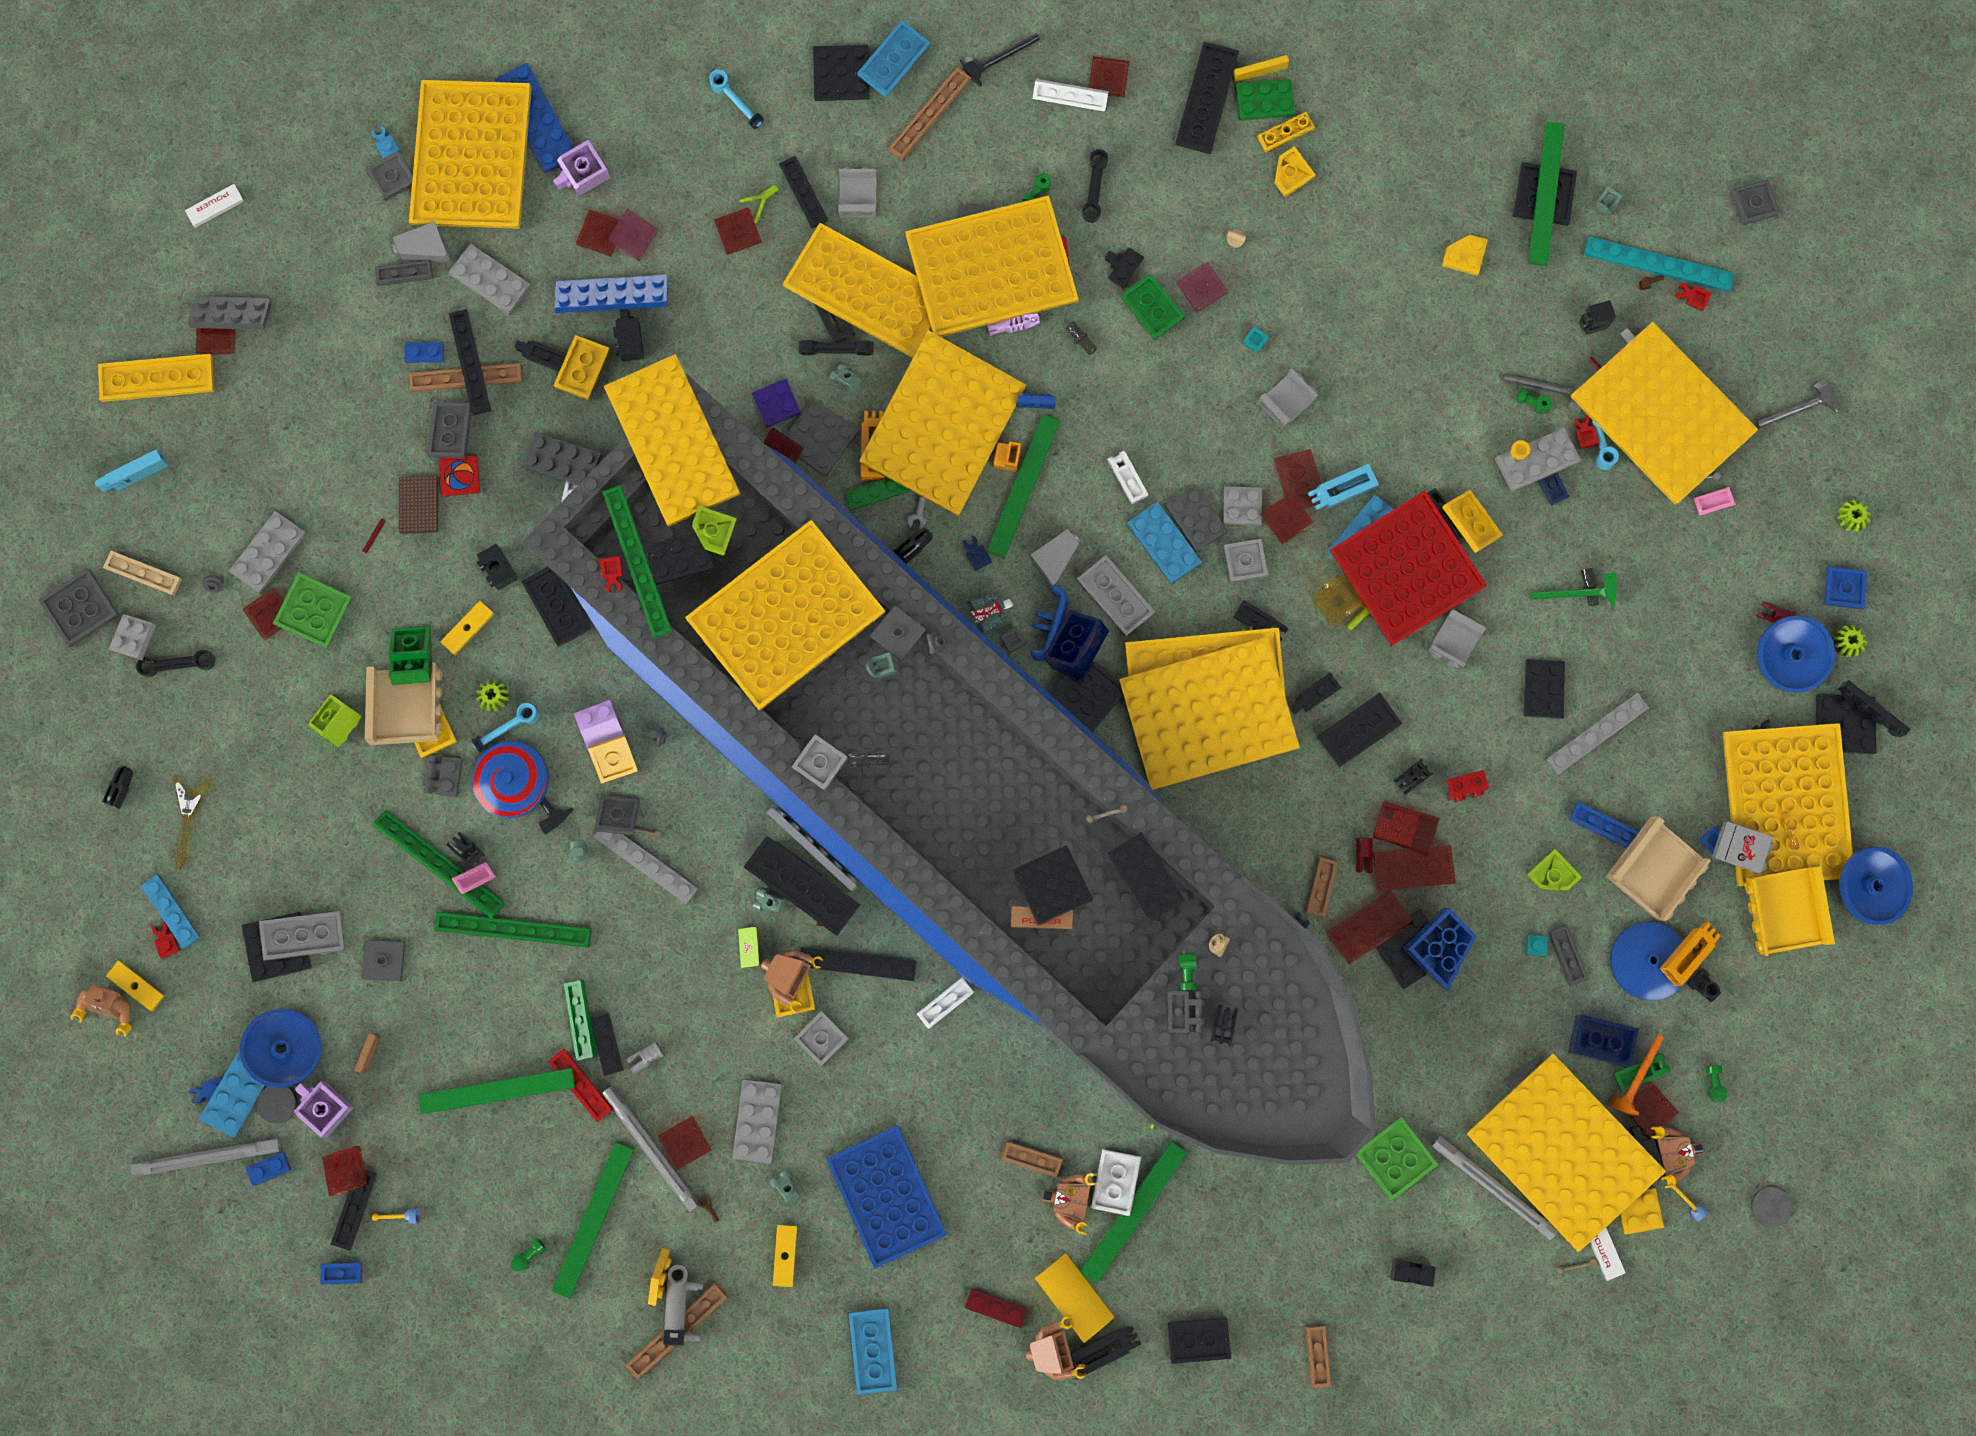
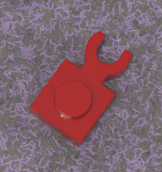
M1680 283L1678 288L1682 289L1684 293L1676 292L1674 296L1678 299H1687L1686 305L1703 311L1711 292L1695 285L1692 289H1689L1688 285Z
M1585 415L1584 423H1580L1578 418H1575V426L1579 429L1575 430L1580 450L1599 445L1594 425L1588 427L1589 416Z
M621 557L599 559L602 579L608 578L606 591L611 592L612 584H616L617 590L622 591V584L618 581V577L623 576Z
M162 922L163 930L160 932L157 926H152L153 933L158 935V939L154 940L161 959L181 951L173 933L168 934L169 927L165 922Z

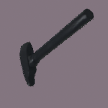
M1035 33L978 64H975L972 56L961 59L960 63L972 80L981 87V73L985 69L1035 43L1040 38Z
M544 797L540 804L546 811L548 818L539 822L542 832L548 834L560 825L573 809L557 811Z

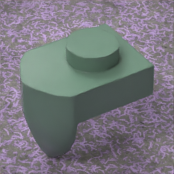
M1607 186L1596 201L1597 211L1601 215L1612 214L1623 199V196Z
M891 652L869 659L866 663L867 672L877 679L898 672L893 653Z

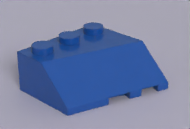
M1443 907L1403 949L1430 978L1449 992L1451 984L1477 936L1450 908Z

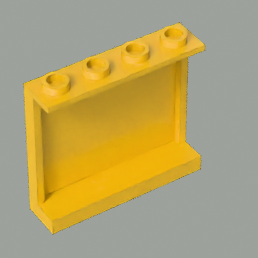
M1814 865L1746 878L1745 890L1750 898L1748 907L1750 913L1753 914L1754 920L1752 922V929L1757 936L1755 946L1760 955L1769 956L1771 953L1814 945L1835 944L1822 868L1820 866Z

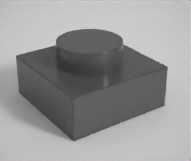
M1017 627L1000 636L1009 653L1026 645V641Z

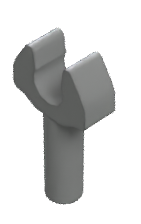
M919 496L915 514L908 516L907 521L910 529H912L913 522L916 520L920 522L919 530L925 528L927 520L922 516L926 499Z

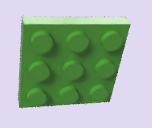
M298 572L273 624L327 649L352 597Z
M1399 1117L1368 1141L1356 1154L1390 1201H1393L1438 1166L1437 1162L1402 1117Z

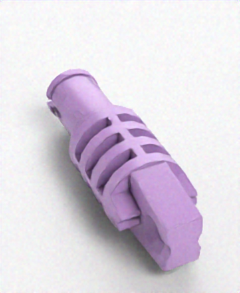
M1036 312L1006 319L1002 322L987 325V327L989 328V335L992 336L1005 331L1006 333L1025 330L1040 324V320Z

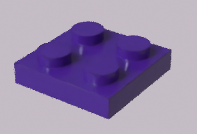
M787 379L752 392L766 428L801 414Z

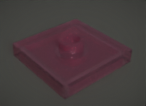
M626 209L607 241L639 261L659 229L629 209Z
M1208 261L1176 281L1196 313L1228 294V290Z

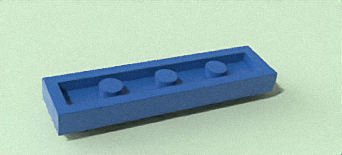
M1580 802L1575 804L1568 819L1625 848H1628L1639 833V831Z

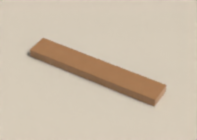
M956 67L889 146L888 151L903 161L972 78Z
M521 363L481 366L486 386L523 382ZM461 368L409 373V389L411 393L466 388Z
M716 1283L686 1309L684 1333L693 1331L729 1298ZM664 1330L625 1364L637 1380L675 1347L663 1345Z

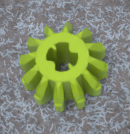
M1854 499L1849 503L1845 502L1842 504L1843 508L1838 509L1841 515L1837 516V519L1843 521L1840 523V526L1846 525V531L1852 529L1853 532H1857L1859 529H1865L1866 524L1870 523L1871 520L1868 517L1871 516V512L1866 511L1868 506L1863 507L1862 501L1856 503Z
M1845 625L1842 627V630L1836 631L1837 637H1834L1833 641L1838 644L1834 648L1841 649L1839 651L1840 655L1845 653L1848 658L1851 655L1856 657L1859 655V652L1865 651L1864 646L1868 642L1863 640V638L1867 637V634L1862 635V628L1856 630L1855 625L1850 627Z
M495 679L493 683L487 680V686L482 683L480 684L482 691L476 690V693L481 695L476 698V701L481 702L480 707H486L488 712L492 708L497 712L499 710L498 705L504 708L505 705L502 702L509 701V698L505 696L509 691L504 689L505 684H499L498 680ZM492 692H494L496 694V697H492L491 700L489 694H493Z

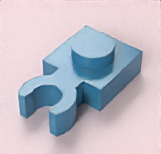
M380 126L382 130L380 135H376L374 131H371L374 139L378 141L374 144L383 159L396 151L401 152L391 135L387 136L383 126Z

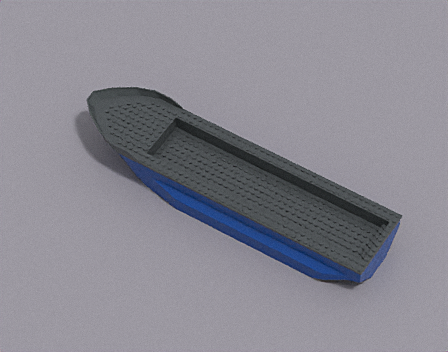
M686 374L688 382L738 487L740 495L709 508L737 518L724 556L709 551L714 569L656 585L673 632L656 639L653 638L602 491L619 485L622 486L649 565L650 561L646 546L695 533L692 527L695 515L669 527L667 526L627 436L522 542L571 587L609 649L957 973L969 983L1052 1032L1154 1126L1217 1154L1286 1165L1349 1163L1376 1133L1372 1070L1354 1002L1322 944L1273 899L1244 876H1241L1168 810L1150 785L793 461L765 445L688 374ZM812 520L886 613L759 711L685 617ZM621 557L623 576L618 577V581L622 584V591L617 590L616 584L611 585V592L606 591L608 578L602 579L599 559ZM897 606L923 626L926 632L902 662L893 655L898 672L877 679L867 672L866 663L869 659L889 651L874 641L870 635L891 609ZM938 632L945 640L944 650L930 655L927 634ZM815 734L848 757L825 791L792 768V765ZM1122 805H1125L1128 809L1125 814L1109 815L1095 819L1092 823H1089L1086 819L1088 815L1094 816L1116 810ZM1140 832L1147 839L1185 902L1151 923L1107 855L1108 852ZM1067 845L1093 897V901L1073 910L1072 929L1011 927L1012 906L1028 907L1012 874V870ZM1216 934H1222L1230 938L1222 957L1215 955L1209 949V942ZM1195 952L1196 970H1193L1192 982H1196L1197 990H1188L1189 999H1194V991H1202V998L1205 1000V1006H1203V1018H1205L1203 1033H1195V1025H1189V1033H1168L1167 991H1180V983L1184 982L1183 971L1179 966L1178 954ZM1218 1004L1223 1005L1219 1025H1222L1225 1008H1231L1227 1027H1230L1234 1008H1239L1231 1046H1228L1227 1043L1219 1044L1218 1041L1210 1042ZM1189 1006V1018H1195L1194 1006ZM1216 1028L1215 1035L1221 1036L1222 1030ZM1225 1030L1224 1037L1230 1038L1231 1032Z

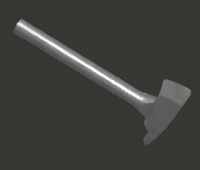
M1504 374L1503 381L1561 393L1569 397L1586 382L1585 376H1582L1581 382L1575 387H1564ZM1571 398L1568 408L1581 412L1582 408Z
M1823 379L1814 385V389L1819 394L1817 397L1756 422L1758 428L1822 404L1826 407H1831L1837 413L1838 406L1835 396L1827 381Z

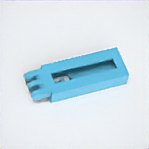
M156 449L96 480L95 486L104 492L112 488L119 491L169 465L165 456Z
M1367 464L1319 485L1315 490L1309 492L1308 495L1309 497L1317 495V497L1311 500L1313 504L1320 501V504L1315 506L1316 510L1323 507L1329 509L1376 488L1379 483L1370 465ZM1336 487L1339 494L1336 495L1334 490L1328 493L1327 490Z

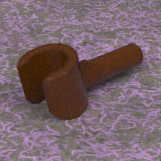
M1664 275L1654 278L1644 277L1639 281L1640 290L1650 289L1651 283L1664 280Z
M705 1196L708 1200L706 1205H702V1202L698 1200L699 1206L706 1209L713 1221L717 1222L719 1219L711 1207V1199Z

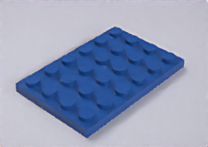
M899 1126L893 1127L826 1159L874 1269L947 1235Z

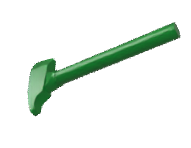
M1616 573L1603 575L1604 586L1599 588L1531 592V600L1602 596L1610 601L1611 609L1614 610L1617 591Z

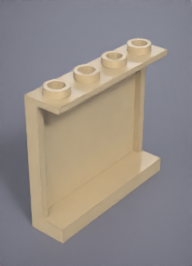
M433 662V667H431L430 682L401 685L391 684L389 670L377 671L374 666L366 667L365 740L369 745L439 741V734L442 733V725L439 722V716H442V706L439 704V698H442L440 680L443 679V673L436 662Z
M1651 816L1606 875V878L1657 921H1666L1673 916L1677 905H1680L1685 900L1686 893L1696 885L1698 877L1706 872L1708 869L1707 865L1711 860L1701 857L1663 824L1665 821L1662 818Z

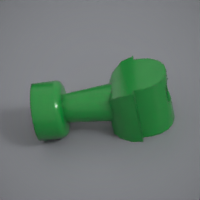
M1042 173L1036 176L1034 188L1030 193L1023 195L1022 201L1036 199L1041 192H1048L1051 185L1050 175Z
M1523 387L1516 398V402L1522 404L1525 401L1534 406L1537 414L1548 413L1553 405L1552 400L1548 396L1542 395L1538 398L1529 395L1528 390Z
M1195 952L1179 953V966L1182 968L1184 982L1180 983V991L1197 990L1196 982H1192L1193 970H1196Z
M1721 1065L1705 1067L1706 1074H1710L1711 1086L1707 1090V1095H1709L1710 1100L1713 1102L1725 1101L1728 1091L1725 1087L1721 1086L1718 1074L1722 1073Z
M538 1238L531 1242L532 1247L527 1251L513 1256L511 1268L514 1271L528 1269L530 1260L537 1252L542 1254L546 1250L545 1245Z

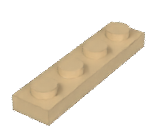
M110 551L103 566L108 571L175 596L182 581L180 577Z

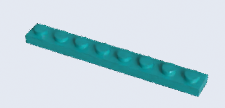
M1590 236L1587 239L1583 255L1728 293L1731 290L1734 273Z

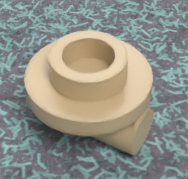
M1239 229L1229 230L1227 243L1234 248L1241 247L1245 242L1246 235Z
M1216 934L1209 942L1210 951L1222 957L1230 938L1222 934Z

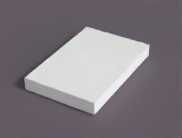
M1102 1149L1096 1179L1098 1184L1095 1185L1092 1209L1126 1216L1131 1215L1141 1157Z

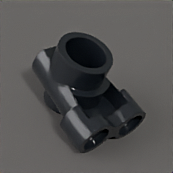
M1702 968L1687 982V985L1692 990L1696 989L1709 1002H1713L1721 994L1720 987L1717 983L1711 981L1709 978L1710 974ZM1707 987H1709L1711 990L1710 994H1708L1706 991Z

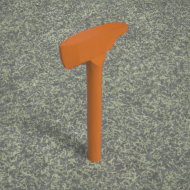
M1656 1035L1627 1094L1622 1099L1614 1095L1608 1103L1609 1108L1630 1115H1639V1112L1635 1110L1633 1105V1099L1664 1039L1663 1036Z

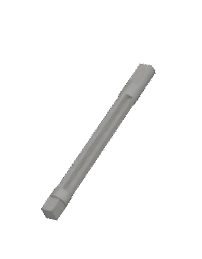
M613 1087L606 1089L602 1094L615 1110L614 1112L689 1212L693 1211L699 1206L693 1193Z
M1438 1136L1432 1144L1435 1150L1466 1172L1549 1240L1556 1236L1558 1230L1549 1221L1541 1217L1479 1168L1443 1137Z
M279 1138L144 1161L143 1163L131 1165V1175H149L281 1152V1141Z

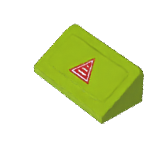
M758 927L738 929L741 968L761 966Z

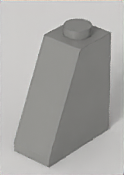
M435 222L393 237L395 243L392 244L393 250L403 260L451 261L440 230Z
M1068 529L1030 556L1034 565L1051 587L1058 584L1079 546L1077 535L1074 532L1070 533Z

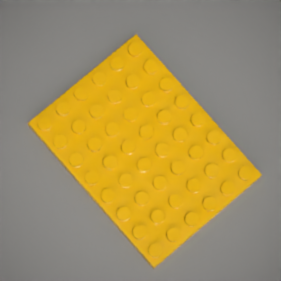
M421 80L409 214L410 225L424 226L435 222L437 226L520 229L532 89L530 83Z
M1049 196L905 231L932 332L940 337L1079 301Z
M1654 322L1650 323L1570 396L1674 505H1677L1758 431L1755 425Z
M927 330L858 462L950 513L959 516L1018 402V395H1022L1026 384Z
M810 520L685 618L760 711L886 612L814 522Z
M1268 637L1119 679L1148 782L1153 790L1300 748Z
M1840 723L1722 732L1731 823L1772 836L1771 842L1774 843L1772 851L1767 853L1765 859L1768 861L1764 872L1761 871V874H1753V871L1735 866L1737 886H1745V883H1747L1746 878L1814 865L1822 868L1824 880L1840 879L1844 864L1853 855Z
M1553 1053L1466 1133L1578 1252L1666 1172Z

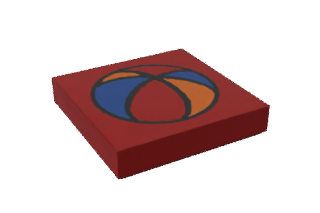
M477 455L466 456V459H439L442 497L481 493Z

